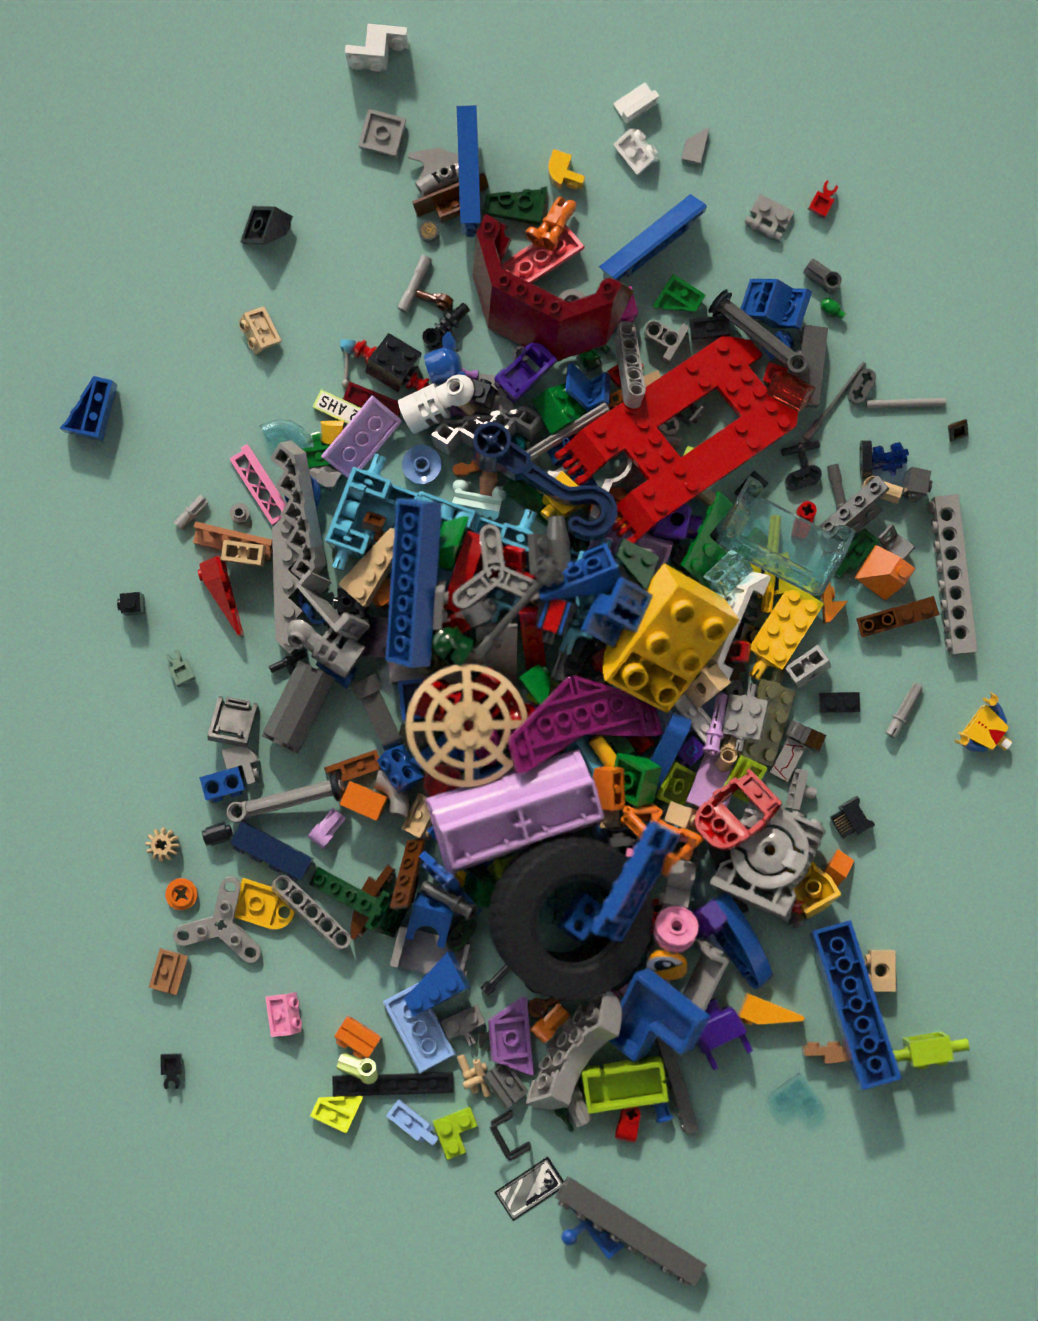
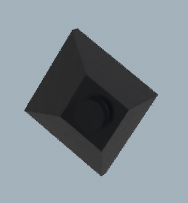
M252 206L240 243L266 245L287 235L293 216L275 206Z

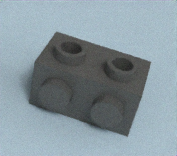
M911 467L906 471L901 496L905 497L907 501L917 502V499L920 500L927 495V492H930L932 489L933 481L930 480L932 471Z

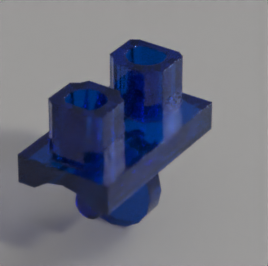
M901 442L893 443L890 446L891 452L887 453L884 452L883 446L873 447L872 470L882 468L883 472L889 471L891 476L896 475V469L902 468V464L907 463L908 449H904Z

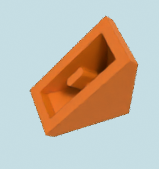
M837 849L822 871L827 873L838 887L847 877L854 860Z

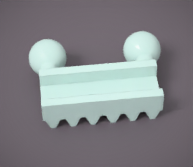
M457 479L453 483L455 493L452 503L474 510L486 519L490 516L495 521L499 516L501 502L506 499L507 494L502 490L504 488L502 486L495 487L492 491V496L467 492L468 483L464 479Z

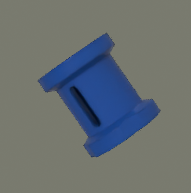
M667 1102L651 1104L657 1116L655 1119L656 1123L673 1119V1114H670Z

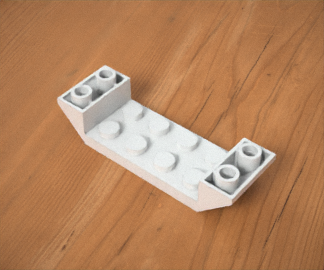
M740 569L723 578L716 593L725 598L741 621L752 592L764 595L771 576ZM740 621L705 665L710 668L717 664L728 679L733 669L723 663Z

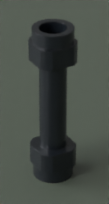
M505 964L490 981L487 980L480 988L489 996L510 969Z

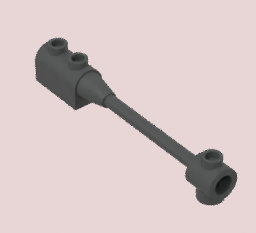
M542 557L537 561L534 566L537 581L493 631L473 645L463 664L486 667L487 662L485 660L495 643V639L543 585L551 587L554 583L557 585L562 583L565 578L563 574L564 568L556 560L550 557L548 559ZM452 660L451 666L457 665V664ZM462 671L446 674L443 676V679L451 685L463 683ZM471 671V683L474 680V676L472 675L475 671Z

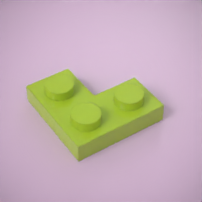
M471 1106L433 1120L447 1160L466 1153L459 1133L478 1126Z

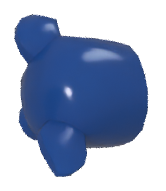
M451 332L443 336V348L424 355L425 365L432 384H443L454 375L467 376L462 371L461 358L457 351H455L457 344Z

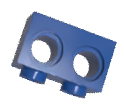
M403 744L386 750L377 760L397 793L415 787L424 778L418 766L410 762L412 757Z
M234 767L199 777L205 800H211L212 803L222 801L223 796L231 795V798L243 795L242 791L247 790L241 767ZM232 777L238 780V785L234 789L229 786V780ZM214 782L219 786L216 794H212L209 790L210 785Z
M576 893L556 927L574 941H583L590 935L593 921L600 914L603 906L586 893ZM586 905L588 906V913H587V914L585 913V906H586ZM575 922L578 923L577 931L574 928Z

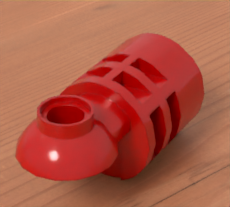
M481 673L472 682L484 685L493 691L502 684L498 679L486 673ZM472 689V701L483 705L490 697L482 691ZM507 689L500 698L504 701L511 720H522L518 703L511 691ZM497 702L489 709L492 719L502 712ZM526 703L524 706L528 718L536 709Z
M434 681L431 684L440 693L451 686L438 681ZM463 690L454 691L445 698L455 705L460 702ZM426 691L421 695L414 712L415 715L425 718L434 700ZM439 704V708L434 711L432 720L444 722L448 711ZM471 720L463 722V729L469 732L473 729L474 724Z

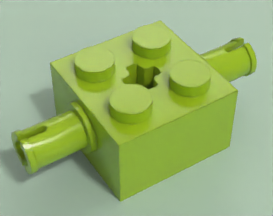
M940 1031L902 1038L904 1049L894 1050L893 1053L896 1062L906 1061L913 1067H916V1069L929 1068V1064L936 1063L937 1066L948 1065V1061L954 1060L953 1053L970 1051V1046L967 1038L951 1041L949 1035Z

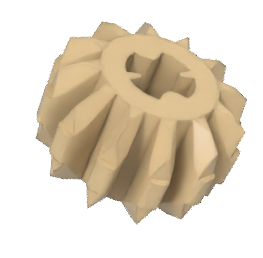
M162 828L161 833L158 829H154L155 836L151 834L147 836L152 841L145 842L146 846H151L146 852H154L152 859H156L159 856L160 862H163L165 857L167 860H171V854L177 855L178 853L173 848L180 847V844H174V841L178 840L179 837H171L174 832L173 830H169L166 834V828ZM160 840L166 841L167 845L164 846L166 849L159 848Z

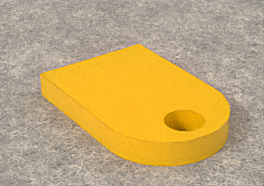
M247 878L242 879L234 918L269 929H280L292 921L295 912L288 907L290 915L287 918L281 917L279 914L280 908L288 906L272 891L271 886Z

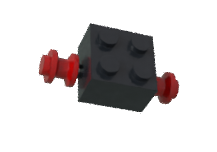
M388 333L378 347H368L366 340L356 343L353 349L355 352L354 357L362 356L365 358V363L367 364L365 373L396 392H399L406 382H408L406 386L408 390L413 387L419 391L431 385L429 384L430 379L422 380L419 378V373L415 371L419 365L422 353L394 335Z

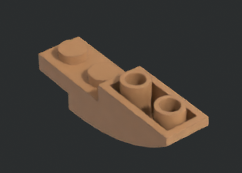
M843 1039L842 1045L839 1044V1041H828L827 1045H819V1042H807V1045H802V1054L804 1056H822V1061L825 1064L849 1061Z

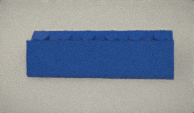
M692 194L688 195L601 264L599 267L604 272L603 278H612L619 281L625 275L627 277L631 276L689 230L690 224L706 212L707 205Z
M655 821L650 822L645 827L640 842L634 847L630 860L624 865L620 878L614 883L613 890L604 901L603 908L594 919L590 931L596 935L607 936L614 941H623L658 878L666 855L673 851L681 834Z

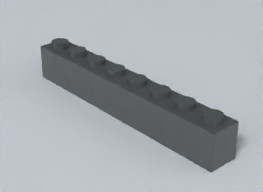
M568 1176L555 1196L559 1200V1206L567 1211L569 1208L576 1211L575 1216L583 1221L589 1219L593 1222L592 1227L600 1232L606 1230L610 1233L609 1238L617 1243H620V1241L625 1242L628 1250L634 1254H637L639 1251L644 1255L643 1259L652 1265L655 1262L661 1265V1271L669 1276L672 1273L678 1276L677 1281L686 1287L689 1284L695 1286L707 1264Z

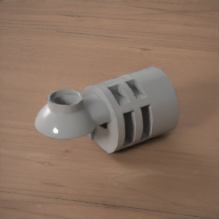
M292 620L288 624L287 640L293 648H306L312 652V658L344 679L354 668L366 648L356 640L336 633L331 626L322 637L315 632L312 626L302 620Z

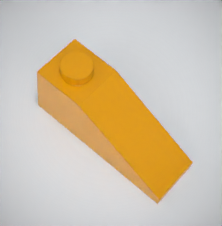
M747 992L738 1012V1016L742 1018L741 1021L751 1026L753 1022L756 1024L804 1021L805 1018L801 1014Z

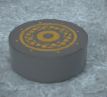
M433 221L423 222L419 227L420 237L427 242L434 241L439 234L437 224Z

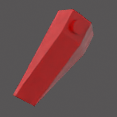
M215 556L199 564L200 569L197 570L199 579L204 582L237 635L243 637L244 633L226 562L221 560V556Z

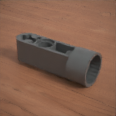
M376 673L351 684L350 686L357 700L361 699L384 750L386 751L403 743L380 693V690L383 688Z

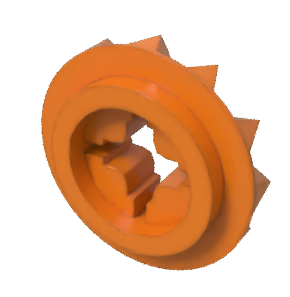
M175 879L166 888V901L176 910L189 909L195 904L198 897L197 888L188 879ZM186 889L185 895L188 899L180 898L177 900L179 895L177 890L182 891Z

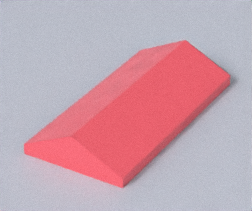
M565 225L564 231L558 238V245L554 250L549 251L544 246L540 248L532 243L503 262L501 266L510 273L530 283H534L585 249V247L568 226Z

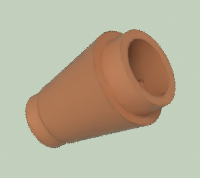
M482 471L481 476H479L481 495L492 496V491L498 482L497 473Z

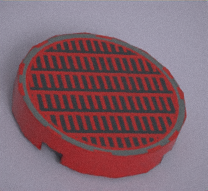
M439 763L433 768L448 778L463 781L461 772L455 766L448 763ZM425 773L423 787L429 797L460 788V786L444 783L429 773Z

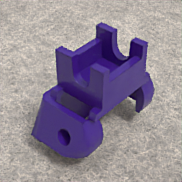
M530 343L521 350V355L512 364L495 375L494 386L497 389L501 388L507 394V398L514 404L547 374L558 359L543 345ZM526 355L540 367L537 373L522 360Z

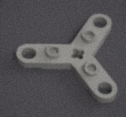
M233 876L223 879L220 884L213 916L178 926L173 933L174 941L179 945L185 946L219 937L245 962L253 963L257 961L261 955L260 946L233 921L241 889L240 880ZM233 882L236 890L232 892L227 891L226 883ZM221 920H224V924L227 925V927L224 926L223 929H220V925H218L217 923H219ZM179 931H187L189 938L186 940L179 938ZM246 948H254L256 956H248L245 951Z

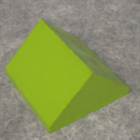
M673 761L655 798L669 805L670 802L685 806L697 773Z

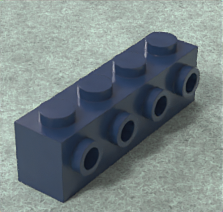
M244 821L240 823L230 842L234 845V850L242 854L245 851L252 854L250 858L259 863L262 860L269 863L268 867L276 872L282 870L287 873V877L296 882L298 879H304L314 860L313 857Z

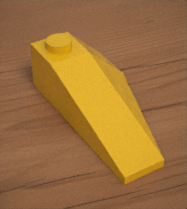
M792 844V846H793V851H796V852H798V853H801V851L798 850V849ZM774 847L767 848L771 856L775 854L776 849ZM813 861L804 879L793 888L796 900L805 902V904H801L800 909L807 920L824 911L841 896L832 878L817 867ZM786 868L785 870H783L782 872H780L781 874L784 873V872H789V873H791V874H795V873H796V872H794V871H792V870H790V869H787V868Z

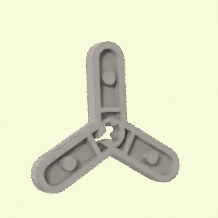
M493 524L483 526L479 533L484 570L454 592L452 602L459 609L470 607L495 587L522 598L536 582V580L504 566L499 529ZM491 570L500 572L498 575L499 579L493 578L488 582L486 581L492 574ZM539 592L530 601L538 600L540 598Z

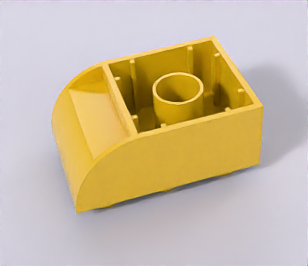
M664 563L645 590L652 594L653 597L638 631L622 629L615 647L607 645L603 659V674L605 680L610 684L668 713L740 620L724 597Z

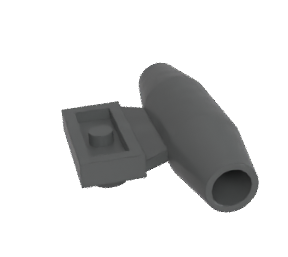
M564 516L548 518L547 535L528 534L530 575L536 576L534 566L542 557L545 559L553 558L564 570L568 568L567 564L571 562V551Z

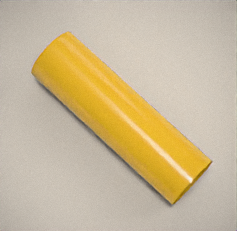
M596 735L588 742L604 766L614 767L615 752L603 735Z

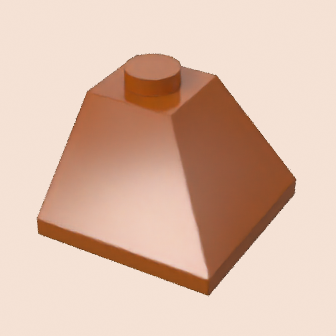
M875 545L856 574L855 579L883 600H887L906 584L915 568L901 557Z

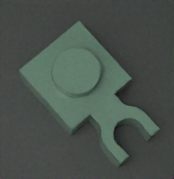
M177 649L175 650L177 653L175 659H171L169 654L166 657L174 665L168 669L177 687H180L196 679L188 661L184 660L181 662L182 657Z

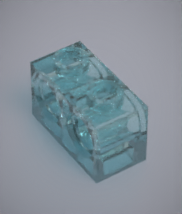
M731 549L703 577L712 590L726 597L753 571V568L743 555Z

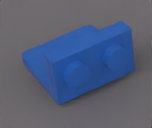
M573 363L567 365L565 389L569 396H572L587 412L603 403L609 404L610 376L606 372L589 380Z

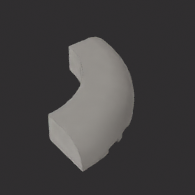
M611 991L601 992V995L590 997L588 1004L585 1006L580 1005L573 1017L569 1016L560 1027L562 1029L557 1039L553 1037L545 1050L548 1054L539 1062L538 1068H540L537 1079L532 1080L526 1101L527 1105L544 1110L559 1109L570 1105L576 1082L587 1062L602 1045L612 1038L619 1036L622 1009L619 1000Z

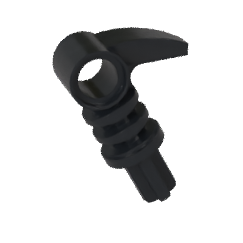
M461 303L452 313L445 312V319H439L440 324L435 323V328H428L423 332L424 346L430 350L443 348V336L447 332L452 333V327H460L458 322L470 312L469 307L465 303ZM429 335L437 337L433 343L427 342L426 338Z

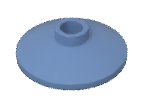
M416 445L411 447L403 456L402 469L410 481L416 484H427L439 475L441 459L437 451L432 447ZM424 462L426 467L420 469L418 467L419 463Z

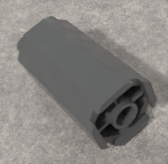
M298 661L263 731L262 737L298 754L335 678L306 663Z

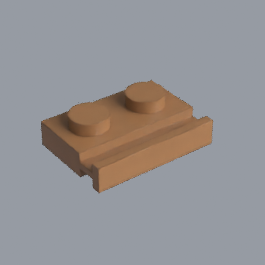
M160 948L148 988L178 995L189 956Z

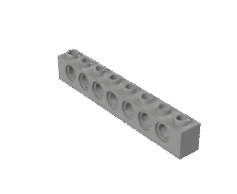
M959 494L935 496L929 502V512L933 514L931 530L932 533H935L936 538L933 547L934 552L938 554L936 570L937 573L940 572L938 589L939 592H942L943 596L940 605L941 611L945 613L943 629L947 631L948 638L945 640L946 651H949V655L975 653L978 651ZM941 512L948 513V521H944L941 518ZM944 531L951 533L952 538L950 541L944 539ZM946 551H951L954 554L953 560L946 558ZM949 570H953L956 573L955 580H951L948 577ZM951 590L958 592L959 597L957 600L951 598ZM954 609L959 610L961 613L959 620L953 617ZM956 629L962 630V639H958L955 636Z

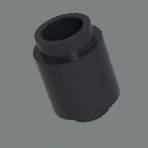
M224 821L206 827V830H202V836L206 846H215L230 841V836H233L230 824L226 825Z

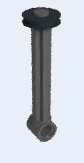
M725 289L714 299L708 313H712V316H717L721 313L790 369L792 375L802 377L808 373L809 363L805 355L794 352L731 302V292L728 293V290ZM798 361L804 363L803 367L800 369H795L793 367L794 364Z

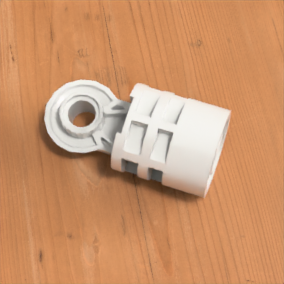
M454 375L440 386L433 383L399 399V408L407 426L412 433L416 434L450 418L451 415L447 407L452 405L461 406L470 401L474 393V385L467 376ZM460 386V389L454 392L455 387Z

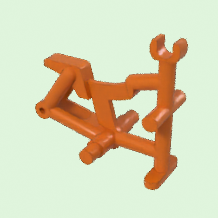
M653 803L639 808L625 806L623 809L624 815L621 816L620 822L623 825H627L640 840L646 827L642 821H650L651 823L655 821L681 834L680 838L682 836L688 838L687 844L678 852H671L666 855L661 870L664 876H668L672 866L682 858L689 861L694 848L705 840L701 834L698 835L685 828L678 829L662 821L663 811Z

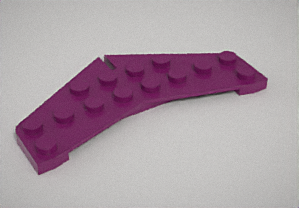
M577 676L567 677L509 736L508 745L515 772L520 774L530 771L537 764L585 734L641 737L661 735L663 732L657 709L624 690Z

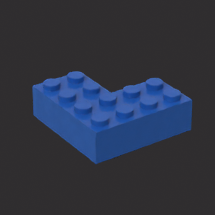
M647 968L635 973L620 1003L622 1018L619 1036L612 1038L609 1042L634 1062L648 1055L657 1036L682 1055L695 1048L710 1015L651 969Z

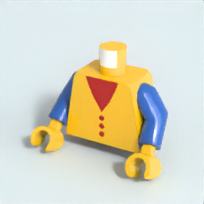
M989 692L991 695L989 700L985 697L983 698V701L987 704L980 707L963 732H958L961 739L954 740L955 743L964 746L969 751L985 752L993 750L996 745L1006 751L1012 744V741L1004 736L1009 728L1007 719L998 702V696L992 692Z

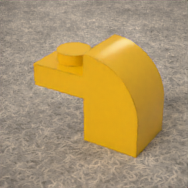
M553 149L548 164V176L551 183L560 190L563 183L571 189H582L585 183V176L569 171L572 155Z

